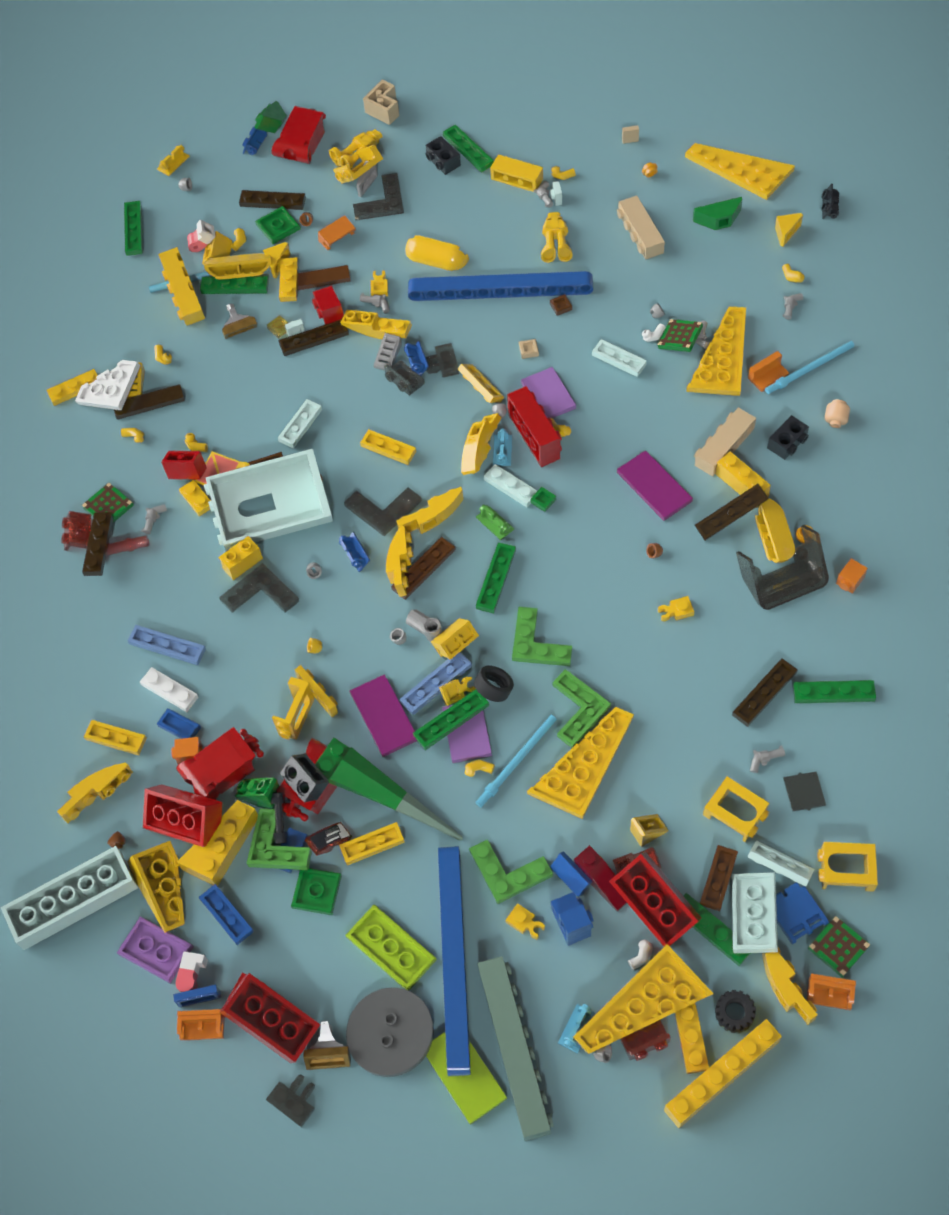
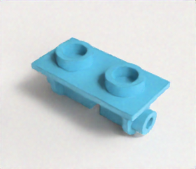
M503 428L499 430L497 435H494L493 466L495 464L498 466H511L512 435H508L507 430Z
M586 1004L582 1006L576 1005L558 1044L578 1054L581 1046L573 1036L596 1014L590 1010L591 1007Z

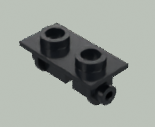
M831 183L821 196L823 199L821 207L822 219L827 215L835 219L839 215V191L833 189V183Z

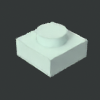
M559 181L553 182V189L550 190L551 200L554 199L555 206L562 205V191Z
M301 319L285 324L288 337L305 331Z

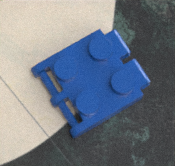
M796 882L784 889L783 892L786 897H784L781 891L776 894L777 924L792 945L805 934H812V930L822 924H829L828 919L805 886L801 888Z

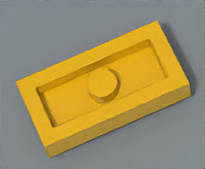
M194 480L179 488L180 494L199 517L210 510L208 501L211 500Z

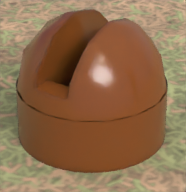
M310 212L302 213L299 218L300 223L303 226H310L313 222V215Z
M659 543L648 544L646 549L648 557L652 559L660 557L663 554L662 546Z
M117 831L109 838L107 844L112 848L117 846L118 849H121L125 845L126 840Z

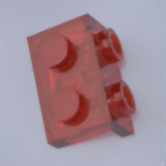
M69 511L67 516L62 519L64 533L62 534L61 543L64 544V551H68L70 546L87 549L91 530V514Z
M658 1020L621 1038L620 1041L629 1060L636 1059V1061L646 1058L648 1052L654 1049L658 1052L667 1048L671 1037L669 1033L667 1034L661 1020Z

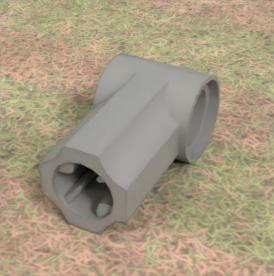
M417 609L411 610L408 614L406 624L425 635L428 641L431 642L442 633L441 624L438 619L430 618Z

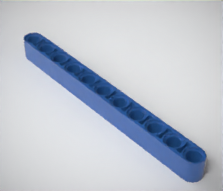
M587 271L412 278L408 281V298L412 301L562 296L564 294L587 295L593 292V275Z
M459 846L439 847L438 864L448 1077L471 1075L460 850Z

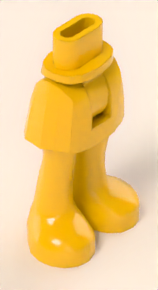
M376 129L360 133L353 138L352 143L344 150L340 151L337 147L331 148L329 150L330 158L338 167L348 164L351 169L360 158L357 152L374 144L377 146L383 135Z
M559 212L548 213L543 225L542 234L546 238V246L541 251V259L546 263H550L556 258L554 239L558 240L557 254L560 261L567 262L573 256V252L565 240L568 227Z

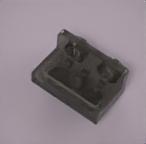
M401 360L392 367L388 364L384 366L386 379L389 382L395 383L401 392H405L409 396L425 384L424 379Z

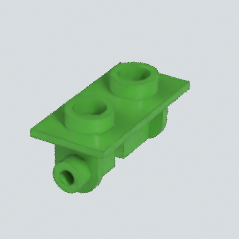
M483 504L479 508L481 512L476 518L499 540H502L514 530L490 506Z

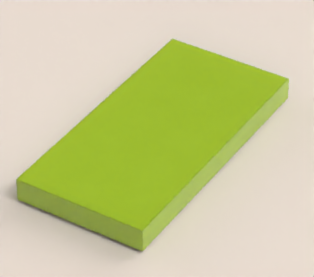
M375 904L345 935L349 941L402 988L408 991L437 961L435 956Z
M444 1032L432 1041L426 1058L471 1125L507 1100V1097L470 1041L471 1075L448 1077L446 1033Z

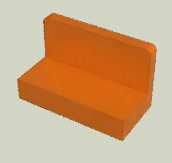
M776 351L750 367L748 379L761 392L765 391L766 387L775 383L777 379L789 375V372L781 365L782 354Z

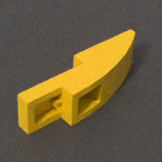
M346 310L341 320V325L363 335L381 340L385 333L406 339L412 327L411 321L380 318L378 313Z
M498 413L484 416L482 421L472 424L463 449L461 467L463 475L477 473L483 461L487 458V454L491 449L488 442L501 420Z
M462 488L451 489L442 495L434 496L427 500V508L419 509L411 515H406L396 520L398 529L404 525L407 532L418 529L423 534L438 526L463 501Z
M404 525L400 526L392 539L386 559V574L390 583L395 585L399 597L407 596L406 588L409 587V583L405 573H408L407 566L411 565V557H414L412 546H410L412 536L410 532L406 531Z
M125 762L106 767L86 777L67 792L71 799L57 811L67 824L71 820H75L86 806L91 805L95 801L97 796L102 800L111 796L121 783L126 782L130 778L133 771Z
M779 947L778 952L762 953L768 981L780 1004L786 1012L794 1007L807 1025L812 1023L818 1015L816 1013L817 1009L810 1000L806 1001L802 996V990L798 984L791 982L796 974L792 963L781 956Z

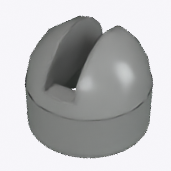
M183 178L179 181L178 186L182 191H191L192 181L190 178Z
M658 303L652 306L650 314H652L653 318H660L665 315Z
M496 404L492 407L493 414L498 413L502 419L506 416L507 408L505 404Z
M312 562L307 565L306 572L309 578L316 579L321 576L322 570L318 563ZM315 567L317 572L313 573L312 568Z
M396 628L390 633V639L393 643L402 645L406 642V633L401 628Z
M610 1045L604 1046L596 1050V1053H593L597 1061L608 1063L612 1057V1048Z

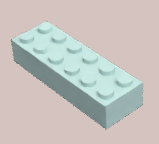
M114 846L1 907V910L16 944L23 950H26L138 889V886L122 853L117 846Z

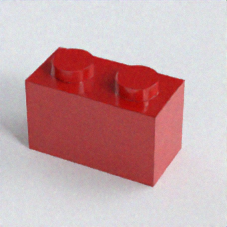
M332 286L313 291L314 299H312V304L317 311L319 319L322 318L325 325L343 318L344 314L341 303Z
M168 451L161 462L168 479H201L207 469L200 451Z

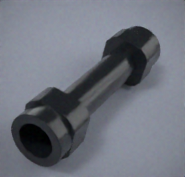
M284 792L272 793L271 804H274L276 832L273 833L275 843H286L288 838L287 832H284L282 804L285 803Z

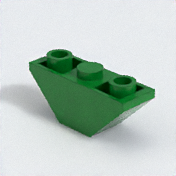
M279 102L269 103L257 115L255 119L257 123L254 126L256 129L275 134L281 128L287 115Z
M737 197L694 208L693 222L713 230L731 227L741 211L743 199L742 197Z
M274 777L243 779L238 784L234 797L260 808H273L274 804H271L272 793H278L276 791L279 788V783Z

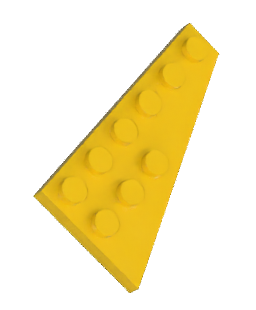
M694 143L685 152V158L765 200L775 192L795 168L794 165Z
M728 307L718 330H716L697 370L693 374L691 382L687 386L686 392L740 396L746 307Z
M615 707L591 732L589 731L584 736V739L579 744H576L547 774H544L540 781L527 791V794L583 819L634 718V714Z
M667 944L573 1038L587 1054H590L714 993Z

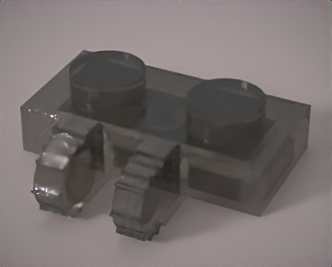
M452 343L434 346L436 354L426 357L429 365L426 372L432 374L441 371L442 378L459 374Z
M300 1074L292 1082L290 1088L279 1081L266 1098V1101L302 1128L315 1110L312 1105L306 1102L315 1085L312 1082L309 1083L301 1096L297 1095L295 1092L304 1080V1076Z

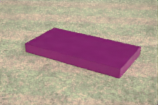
M646 450L617 469L619 476L663 521L693 501V498Z
M385 674L349 691L382 757L417 741L413 736L415 731Z

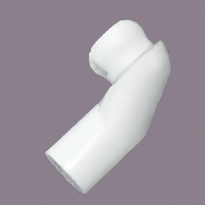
M659 324L654 332L644 330L642 332L643 340L646 342L659 340L666 328L665 325Z
M641 940L638 944V956L628 960L632 970L650 961L653 946L648 940Z

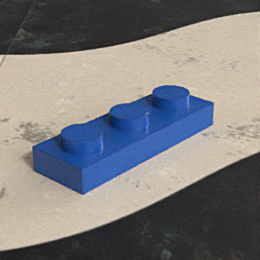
M216 884L199 896L201 902L236 945H239L254 932Z

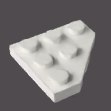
M120 361L117 363L118 366L111 371L106 370L96 377L97 380L81 386L75 402L78 405L122 410L141 365L136 361Z

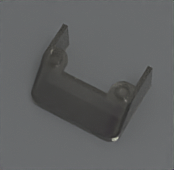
M802 525L805 543L795 549L793 555L795 562L765 575H762L761 570L754 566L751 558L740 551L736 552L743 581L761 608L770 610L827 585L829 575L820 536L817 531Z

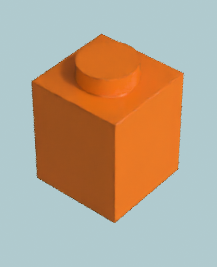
M851 558L839 573L836 584L841 589L853 594L865 578L868 568Z
M199 737L174 739V747L171 749L172 758L177 761L178 765L185 760L192 759L202 750V743Z

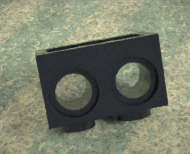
M442 136L425 145L426 158L432 161L436 168L445 175L461 166L460 154Z
M791 415L769 437L767 449L785 460L789 455L792 456L796 452L800 444L806 442L809 437V426Z
M306 754L292 755L280 772L286 783L292 787L303 802L318 800L329 784L327 778Z

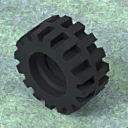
M736 990L725 992L724 995L720 996L715 1008V1017L719 1021L718 1024L723 1026L724 1030H730L731 1033H741L743 1030H747L752 1025L756 1015V1006H754L753 999L751 1000L750 996L743 994L744 991L741 990L739 992H736ZM731 1003H738L744 1008L745 1015L740 1020H733L728 1017L726 1007Z

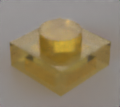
M279 315L267 324V329L279 339L287 333L285 324H288V322Z

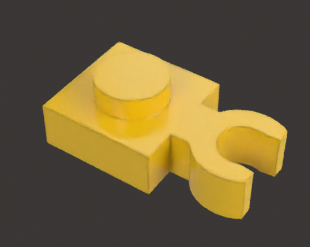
M382 270V275L377 276L376 271H373L371 296H382L384 294L388 296V280L386 279L385 271Z
M688 596L671 600L670 606L661 605L658 607V613H667L661 616V621H668L672 616H674L675 620L694 616V610Z
M464 677L461 683L458 679H455L439 687L446 705L449 706L464 698L465 691L472 692L476 689L475 686L467 687V682L472 680V677Z
M518 903L505 920L508 925L522 934L527 929L530 936L538 940L539 935L534 932V929L540 928L543 931L545 930V925L539 921L534 922L535 915Z

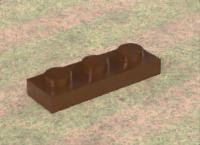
M720 845L717 846L700 904L702 906L720 912L738 851Z

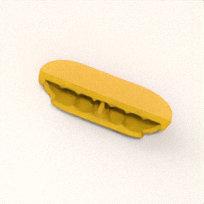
M419 235L408 239L406 243L405 253L414 262L454 271L463 268L469 261L468 254L460 251V247L455 244Z
M263 253L215 257L206 260L203 265L206 272L216 279L259 276L269 268L271 256Z
M769 498V500L759 506L758 515H755V520L768 560L775 563H783L794 555L795 545L783 509L777 502Z

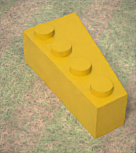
M178 247L159 253L158 255L164 268L162 274L165 281H169L167 287L170 294L173 293L175 296L172 297L175 307L180 309L177 311L180 321L184 320L186 326L204 320L205 316Z
M237 800L222 815L221 823L205 847L194 844L177 861L180 868L211 885L216 884L218 887L256 824L258 814L255 808Z

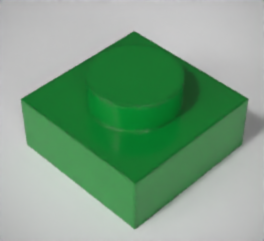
M541 487L530 499V503L546 512L556 501V495Z

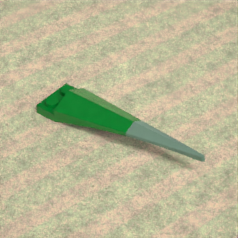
M333 737L315 763L316 767L330 784L387 806L457 840L463 839L460 834L355 749L349 748Z

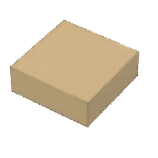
M638 125L622 128L623 144L639 141Z
M536 339L519 342L522 359L539 356Z

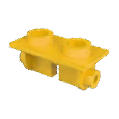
M182 145L176 146L171 152V156L168 155L160 161L157 170L170 176L190 155L184 153L185 148Z

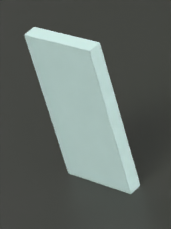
M775 872L732 874L733 952H778Z

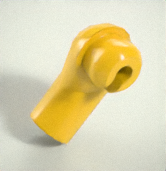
M155 345V360L164 365L170 364L172 361L171 354H163V346Z
M121 428L122 437H134L136 443L144 441L143 436L145 435L141 430L137 428Z

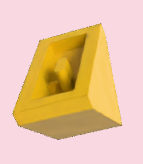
M802 213L777 216L775 230L780 246L784 247L801 227Z
M286 242L263 250L265 255L271 256L269 270L273 278H277L280 273L281 258H289L290 256L289 246Z
M658 814L631 819L630 831L641 847L669 831Z

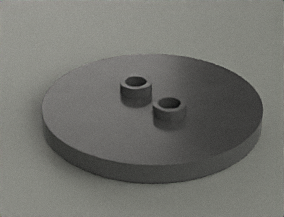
M392 987L379 989L364 997L352 1011L346 1030L347 1045L354 1060L367 1072L381 1077L400 1076L417 1067L428 1054L434 1035L432 1016L425 1003L408 990Z

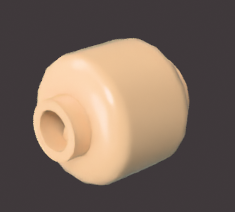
M837 399L826 406L825 421L831 427L840 428L848 423L850 407L847 405V402Z

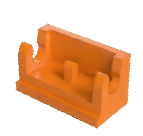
M344 215L318 231V241L329 250L331 249L330 246L347 234H355L356 228Z
M811 973L808 979L806 1001L810 1000L815 1005L851 1010L852 1004H854L856 981Z
M221 1009L177 1011V1034H179V1039H224L225 1016L220 1013Z

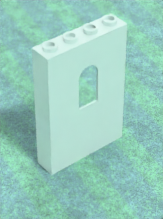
M313 449L205 477L207 484H204L206 494L211 497V501H208L211 512L214 511L216 515L213 518L215 528H219L220 531L217 537L220 546L224 545L226 551L247 536L256 543L333 521ZM272 493L276 507L275 510L250 517H244L239 513L238 507L241 502Z

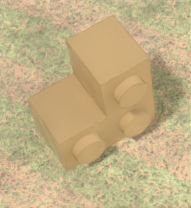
M382 79L363 98L365 113L391 125L399 117L395 85Z

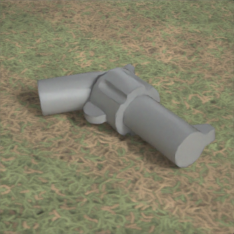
M545 181L538 189L534 190V193H537L539 198L545 202V207L550 208L553 206V202L549 198V190H546L549 187V183Z
M361 293L360 302L372 303L377 308L381 306L383 313L390 311L385 300V294L382 296H367Z
M802 293L791 296L784 295L786 311L782 317L787 320L792 318V310L798 305L797 301L803 300Z
M701 321L703 328L695 343L706 349L709 345V342L705 341L707 339L705 330L708 323Z
M165 504L151 509L146 508L145 528L141 529V532L145 534L151 533L153 523L156 522V519L160 518L158 513L167 511Z
M782 745L779 749L772 751L763 750L757 752L753 750L754 758L752 759L750 772L758 773L760 764L766 766L770 759L785 756Z

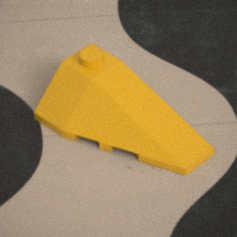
M171 841L134 854L127 861L135 882L164 933L185 924L183 901L180 892L181 880L178 871V857Z

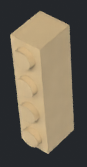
M638 196L619 201L617 215L619 219H622L625 229L629 231L631 240L637 244L638 252L644 256L645 260L663 254L665 241Z
M739 407L734 413L731 412L726 422L718 426L713 437L710 436L706 440L705 446L696 451L694 456L695 466L713 477L716 473L717 462L727 453H734L755 429L756 418Z

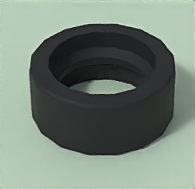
M492 665L482 667L474 681L478 693L493 702L505 701L514 687L511 676L503 669ZM488 680L495 682L500 687H496L495 685L491 684Z

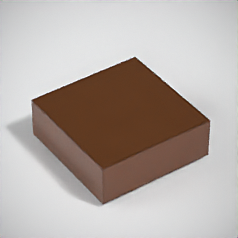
M565 294L550 300V305L556 316L572 311V305Z

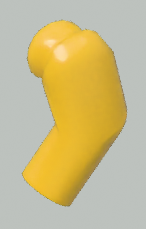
M558 166L551 168V175L560 180L576 176L573 168L564 172L560 171Z
M241 228L234 230L236 240L231 244V248L234 251H237L246 242L245 231Z
M790 264L782 266L788 281L796 283L804 281V274L792 270Z
M550 418L555 431H559L561 437L571 434L569 426L557 425L555 420Z
M193 433L185 435V444L191 451L207 452V443H198Z
M483 760L472 761L466 764L464 773L469 777H473L475 771L478 770L492 774L495 764Z

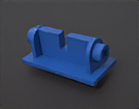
M253 126L249 133L250 137H246L242 144L244 146L243 154L246 150L250 155L256 154L261 146L260 143H263L268 135L266 131L256 129Z
M420 341L416 345L407 343L405 344L404 351L407 357H409L411 370L416 372L418 378H420L429 367Z
M354 532L349 537L341 536L339 544L347 551L351 565L357 568L358 572H361L370 561L369 556Z

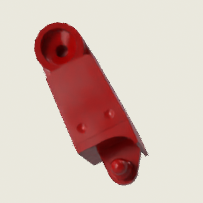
M294 106L280 134V138L272 146V155L311 164L312 155L325 133L323 119L326 118V114L316 111L314 108L307 109Z
M232 727L197 753L194 758L181 762L176 767V770L186 783L193 786L194 794L216 800L219 794H223L254 772L252 760L256 755L259 758L263 757L264 752L259 748V740L249 735L246 729H241L239 734Z
M311 738L304 754L315 764L327 748V745ZM285 779L276 792H284V796L291 800V803H282L283 811L290 818H300L305 822L309 816L302 813L299 807L303 806L318 815L337 786L329 783L318 800L303 802L292 787L286 783Z

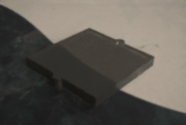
M817 771L804 774L799 772L798 775L783 777L792 812L805 809L810 811L811 808L826 806Z

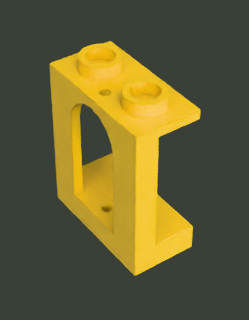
M375 144L362 148L357 152L362 162L354 168L350 169L347 164L333 169L336 179L341 184L357 179L383 159Z
M290 677L288 686L293 697L292 705L285 719L273 715L272 720L280 737L287 740L290 738L297 740L315 699L309 682ZM304 703V706H303V708H302V711H301V713H300V715H299V717H298V719H297V722H296V724H295V720H296V718H297V715H298V713H299V711H300V709H301L302 704Z
M726 776L704 807L703 816L708 819L714 816L743 835L742 841L746 842L749 837L753 838L759 829L757 827L760 821L764 822L770 813L768 811L769 802ZM730 791L755 807L757 815L753 820L743 821L720 806Z
M823 842L821 849H818L817 853L818 862H821L822 868L818 871V880L822 882V889H826L827 885L861 886L865 887V891H875L878 885L875 844ZM837 853L864 855V874L834 872L828 865V858Z

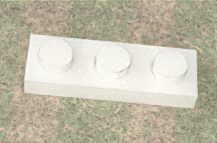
M152 667L140 681L143 687L185 712H188L199 698L193 691Z

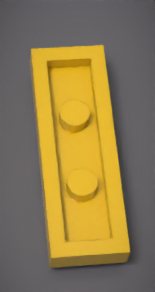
M281 258L280 302L297 301L298 258Z
M473 364L460 365L458 370L463 374V378L468 380L473 385V388L484 396L487 402H502L504 396Z
M92 369L46 391L53 405L56 406L76 397L81 386L97 380L96 377L98 375L95 369Z
M368 429L360 442L361 447L409 465L417 452L416 447Z
M301 665L295 668L297 678L309 682L314 698L332 718L337 715L336 706L338 703L332 696H327L325 693L326 689L320 682L316 683L313 680L314 676L309 669L305 670Z
M91 720L83 736L87 741L138 756L147 739L143 734Z
M395 822L339 846L348 866L403 844L405 841L398 823Z
M696 1003L674 1013L687 1074L703 1072L709 1068Z

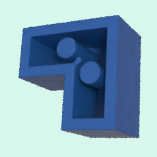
M572 892L550 901L551 910L567 946L591 937L592 922L594 920L590 910H585L580 897L577 898L575 893Z

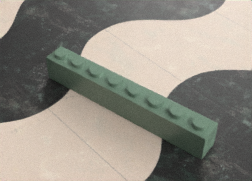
M503 956L477 963L524 1141L550 1135V1127H554L551 1114H546L544 1105L548 1103L544 1090H539L538 1082H541L538 1068L534 1069L532 1065V1060H535L532 1046L527 1047L526 1039L529 1038L526 1025H521L520 1017H523L521 1005L515 1003L514 996H517L515 984H510L508 978L509 975H512L509 962L504 963Z

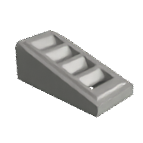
M376 165L358 178L356 186L359 197L364 195L377 178Z
M385 333L374 368L391 371L402 346L401 337Z

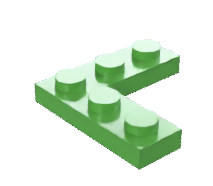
M518 607L512 661L570 666L572 646L534 642L538 608Z
M565 669L552 682V685L581 708L557 733V737L573 748L608 711L611 703Z
M259 809L246 863L248 867L308 870L312 855L311 848L274 846L273 833L276 832L275 809Z
M488 840L469 848V852L497 904L553 877V872L544 856L506 874Z

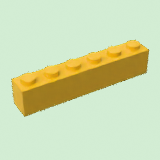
M765 1019L665 1105L664 1112L678 1128H681L780 1042L781 1034Z

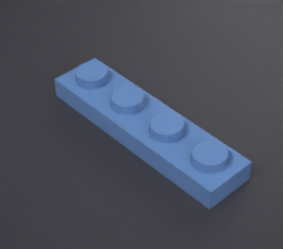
M135 625L127 640L130 645L195 665H199L206 650L204 645Z
M459 652L451 660L445 661L400 698V703L412 715L416 714L441 693L440 686L458 679L472 667V663Z

